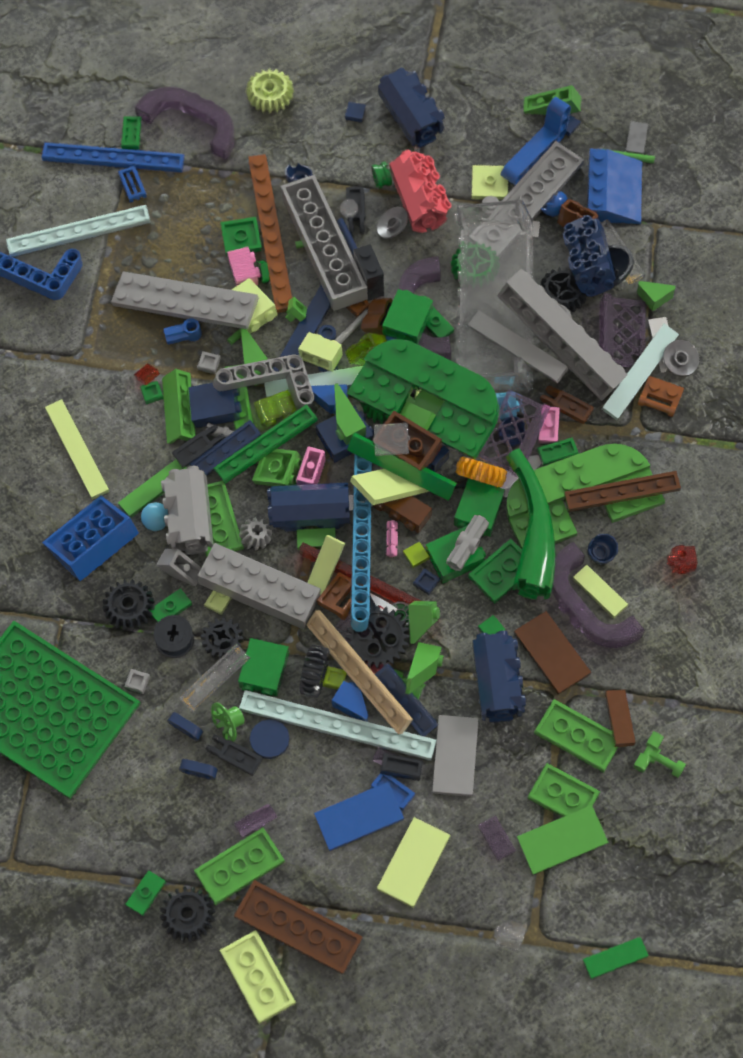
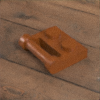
M649 376L639 398L638 405L654 408L673 417L684 388ZM647 396L671 404V407L648 399Z
M339 572L317 599L318 605L333 612L342 620H346L351 610V598L343 608L339 607L351 591V578Z

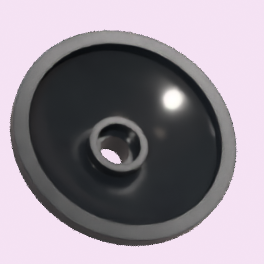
M622 245L608 246L616 278L613 282V287L622 283L629 276L634 266L633 254L627 247Z

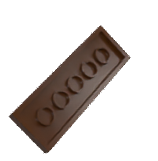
M255 880L234 915L236 919L344 975L363 939L357 933Z

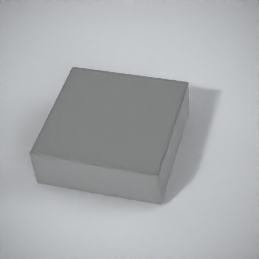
M202 351L197 370L216 374L221 359L220 355Z
M131 669L124 685L125 689L144 694L150 674Z

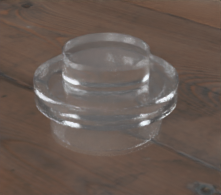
M347 199L341 204L340 211L342 215L352 217L357 214L358 205L355 201Z

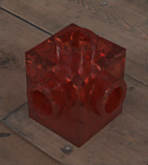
M677 545L671 548L670 555H667L668 567L671 566L672 573L687 574L690 571H696L698 562L695 546L685 547V545Z

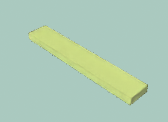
M61 399L46 406L45 409L91 499L93 500L100 495L108 493L109 489L63 400Z

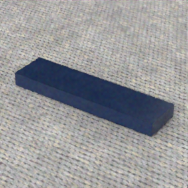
M249 420L189 465L198 466L199 470L204 471L205 475L208 476L215 471V466L261 436V433L252 421Z
M389 663L375 673V676L413 719L411 725L420 736H426L439 725L413 693L405 694L406 684Z

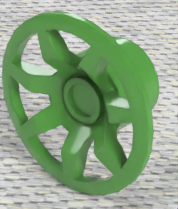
M217 702L212 704L211 716L213 723L216 725V719L221 721L216 725V728L224 727L222 732L223 738L235 742L237 737L236 728L244 724V716L241 710L236 706L227 710L222 704Z

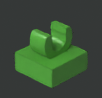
M293 296L288 302V309L286 311L288 315L285 318L290 322L297 318L301 322L306 318L307 307Z

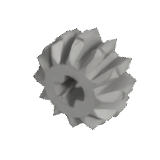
M255 517L252 521L248 519L245 524L241 525L239 537L243 538L242 544H248V549L253 546L256 551L259 547L263 549L266 547V544L270 543L272 530H269V524H263L264 519H261L259 522Z

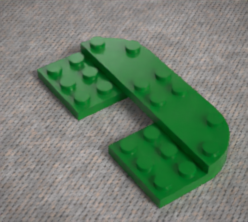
M389 340L374 347L364 358L366 362L347 391V395L387 416H390L393 411L397 413L401 411L415 386L444 400L443 405L427 431L441 438L443 444L476 460L499 418L500 406L491 384L481 375L408 340Z

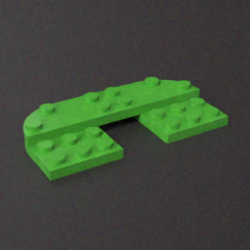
M607 444L534 470L549 505L555 544L577 536V531L562 501L565 500L564 492L653 475L649 462L639 451L622 444ZM518 478L509 490L506 514L522 549L529 522V512L524 489ZM661 494L604 505L611 522L614 523L665 504V499Z

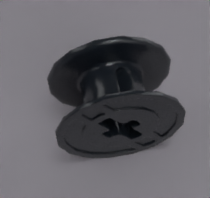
M169 615L162 618L156 624L154 640L159 652L164 656L180 658L192 649L194 634L190 623L184 617ZM174 632H176L177 635L174 637V642H172L171 638H173Z

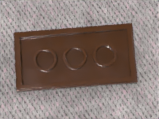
M547 611L514 630L515 636L558 695L591 675L589 668Z

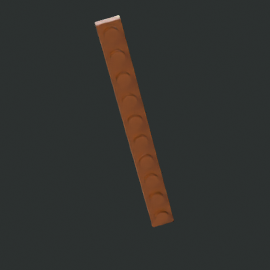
M266 154L250 156L248 159L274 304L277 313L286 312L292 295Z

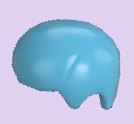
M154 502L148 504L141 513L143 525L148 530L154 532L162 530L166 526L164 516L169 515L168 509H164V505Z

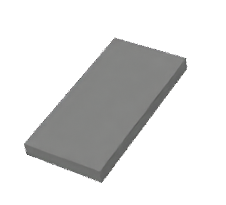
M439 715L433 794L473 797L479 718Z

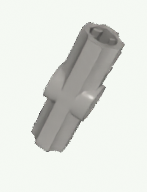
M474 515L466 530L460 533L456 540L455 548L446 560V564L451 569L461 571L470 555H473L477 550L480 539L489 526V522L484 517Z

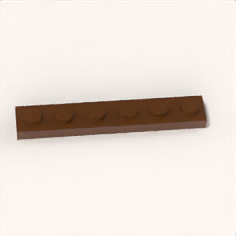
M677 471L565 491L564 497L568 512L677 492L681 490Z

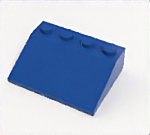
M590 149L587 208L598 214L600 222L641 224L642 161L608 149Z
M100 495L42 543L75 578L81 581L137 536L139 532L129 516Z

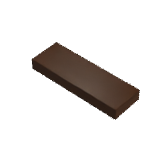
M606 691L605 698L614 746H634L636 742L626 691Z

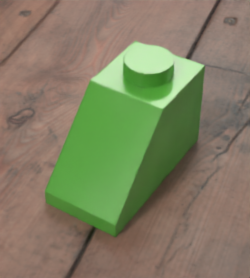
M413 601L408 605L410 644H415L438 621L440 610L437 607V601Z

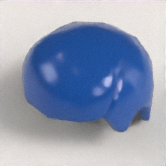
M558 191L557 196L554 195L545 208L540 210L550 217L558 216L561 205L567 200V196L563 192Z

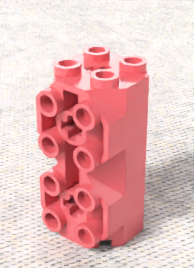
M410 150L403 151L399 157L389 164L403 207L408 213V220L412 230L420 233L427 232V228L435 230L447 221L446 215L452 206L445 194V188L440 184H435L440 175L436 171L434 160L429 155L425 156Z

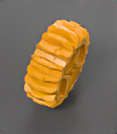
M464 456L460 457L456 465L457 475L499 488L503 487L507 478V471L505 469Z

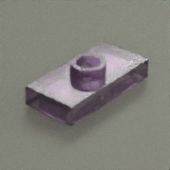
M267 804L233 824L241 837L254 830L261 829L265 824L276 819L277 815L272 807Z
M496 815L478 824L479 830L497 861L516 852Z

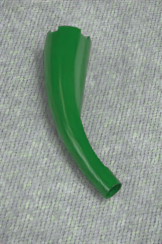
M518 448L510 452L506 456V460L513 472L517 474L524 489L528 505L529 522L512 589H518V595L528 599L537 600L538 596H544L546 600L550 598L555 575L553 523L542 486L521 449Z

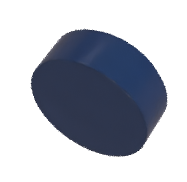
M323 325L319 328L318 334L323 338L331 341L336 339V330L333 326Z

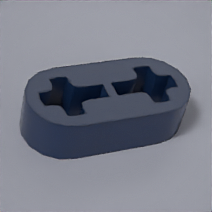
M175 712L167 720L171 726L193 740L198 741L204 733L197 725Z
M182 759L179 771L185 774L208 780H215L218 769L214 766L188 759Z

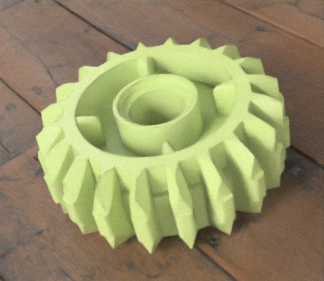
M270 68L266 72L263 69L261 73L256 72L255 77L251 76L246 89L247 99L252 107L255 106L256 110L261 109L263 113L268 110L270 114L272 110L278 113L279 108L284 110L285 105L289 106L294 93L293 85L288 75L284 76L283 71L278 73L277 69L271 71Z

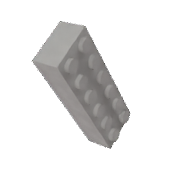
M214 543L198 574V584L303 630L317 604V599L320 597V588Z

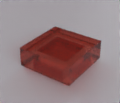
M147 363L134 376L137 380L147 385L160 373L155 367Z

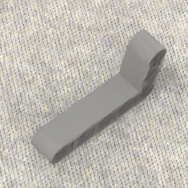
M288 355L223 368L216 373L213 379V386L216 390L226 391L286 378L293 404L297 410L306 404L310 407L314 400V394L304 362L298 355ZM290 363L294 364L297 368L291 367ZM272 367H276L279 372L274 371ZM257 370L261 372L262 375H257L254 371ZM236 374H241L244 379L237 377ZM219 378H224L226 382H221ZM295 380L300 381L302 385L296 384ZM301 397L305 398V399L307 400V402L301 401L300 398H301Z

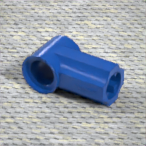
M193 318L187 319L183 324L164 328L168 345L185 340L197 341L202 336L199 322Z

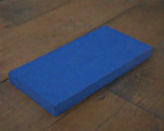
M389 781L314 813L329 851L405 820Z

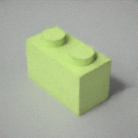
M308 332L298 348L299 356L303 361L332 372L343 356L342 345L337 341H331L319 334Z

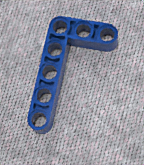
M554 97L548 105L544 126L503 167L500 176L516 186L554 142L559 143L563 139L567 131L571 106L558 97Z
M76 249L67 250L51 274L0 252L1 277L52 300H59L65 295L83 266L80 253Z

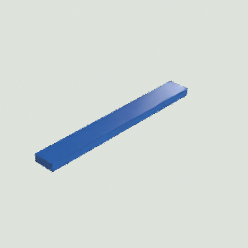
M44 143L42 161L122 168L135 166L136 169L182 172L185 159L184 154L57 143Z

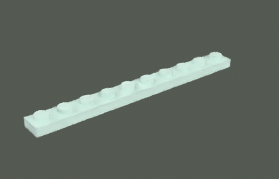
M247 690L244 692L239 707L241 711L430 761L432 760L436 745L435 739L408 732L397 734L393 728Z

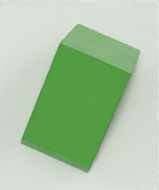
M639 281L637 294L652 311L671 300L675 291L674 285Z

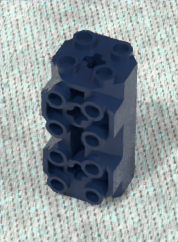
M399 68L389 75L382 76L379 80L378 95L411 145L415 146L417 144L418 147H424L437 139L435 135L437 133L441 134L444 130L442 120L445 117L442 110H438L434 98H427L425 96L427 93L426 86L420 83L416 71L409 72L405 71L404 68Z
M586 215L567 223L564 227L563 238L570 254L568 258L569 267L581 293H586L587 296L593 297L612 289L616 278L605 230L599 219H592L591 216Z
M348 483L271 486L270 489H267L269 525H273V528L279 527L288 532L316 525L319 528L339 529L345 524H350Z
M499 631L496 634L489 635L487 633L477 634V639H474L472 642L482 720L486 721V718H489V722L496 723L513 720V715L516 714L517 718L521 717L522 713H525L526 701L525 695H521L523 679L519 671L521 666L520 658L517 657V639L509 636L507 631Z

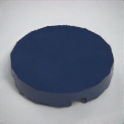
M263 720L256 724L251 731V747L257 755L264 759H274L279 755L281 756L289 747L290 737L288 730L277 720Z

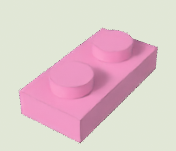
M541 406L538 443L552 444L558 442L559 408Z

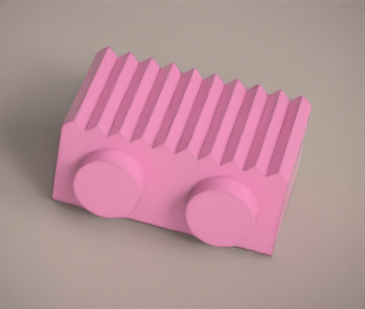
M249 247L227 252L236 286L248 278L258 285V278L261 276L259 268L254 267L256 262L254 252H250Z
M307 447L296 479L297 485L318 484L323 466H325L324 463L326 462L324 450Z

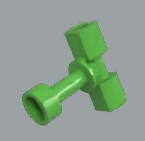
M653 731L646 743L647 748L644 753H640L633 767L644 773L650 762L654 764L657 761L673 770L671 774L679 778L686 764L680 760L675 763L661 755L659 746L664 737Z

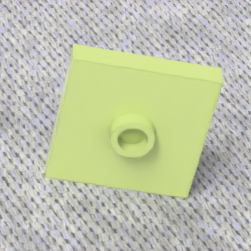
M473 165L472 199H484L487 196H494L498 200H503L508 194V180L500 176L504 166Z

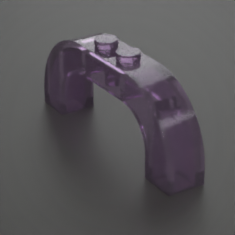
M162 87L144 95L134 107L136 116H141V119L149 124H152L161 112L168 109H177L217 129L216 135L210 142L211 153L227 160L233 151L235 133L230 115L213 101L206 100L196 93H191L178 87Z
M439 257L421 259L409 266L400 279L399 289L408 290L414 294L417 288L425 283L440 282ZM422 333L418 345L451 361L449 336L435 338Z
M574 542L570 543L555 558L552 593L559 603L560 610L564 614L567 613L571 624L576 629L579 628L585 637L598 645L619 648L633 644L642 638L645 630L633 615L619 624H605L595 617L571 587L568 576L574 569L584 563L585 555Z

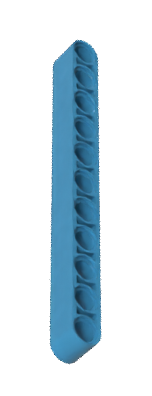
M354 454V475L372 472V462ZM353 485L351 627L355 631L361 632L368 627L370 612L371 503Z

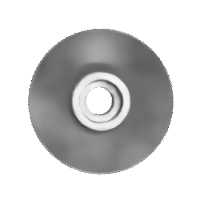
M394 207L386 211L378 222V234L382 238L390 239L401 233L408 222L407 211L402 207Z
M675 340L665 348L663 360L670 372L678 376H687L697 369L699 354L690 342ZM677 357L682 360L681 363L677 361Z

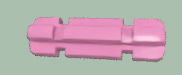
M391 520L386 523V529H388L386 531V546H388L386 548V555L396 557V547L398 544V531L396 530H398V523L395 520Z

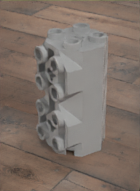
M190 466L182 470H170L166 479L161 481L162 490L165 492L163 505L164 509H168L169 514L164 516L165 525L168 527L169 532L166 533L168 545L171 544L172 549L185 551L186 555L205 553L208 551V547L212 548L214 545L207 476L204 471L199 470L198 466Z

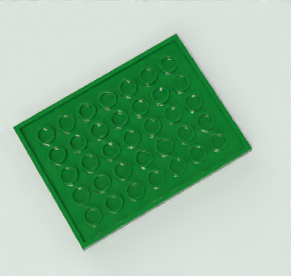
M13 620L0 637V754L65 797L71 799L141 703L130 694Z

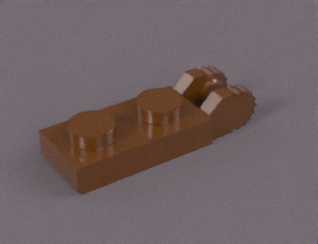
M547 386L545 390L551 396L556 397L555 400L544 394L539 398L542 403L547 406L558 407L559 412L582 424L586 423L594 410L593 406L553 386Z

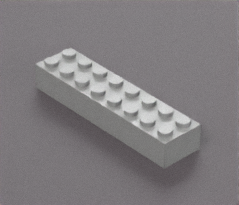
M315 175L282 185L283 202L333 311L367 300V286Z
M522 268L505 283L498 293L497 297L601 401L628 375L624 368L618 365L611 355L604 351L598 345V342L591 338L584 328L578 325L571 315L564 311L558 302L551 298L545 292V289L538 285L531 275Z

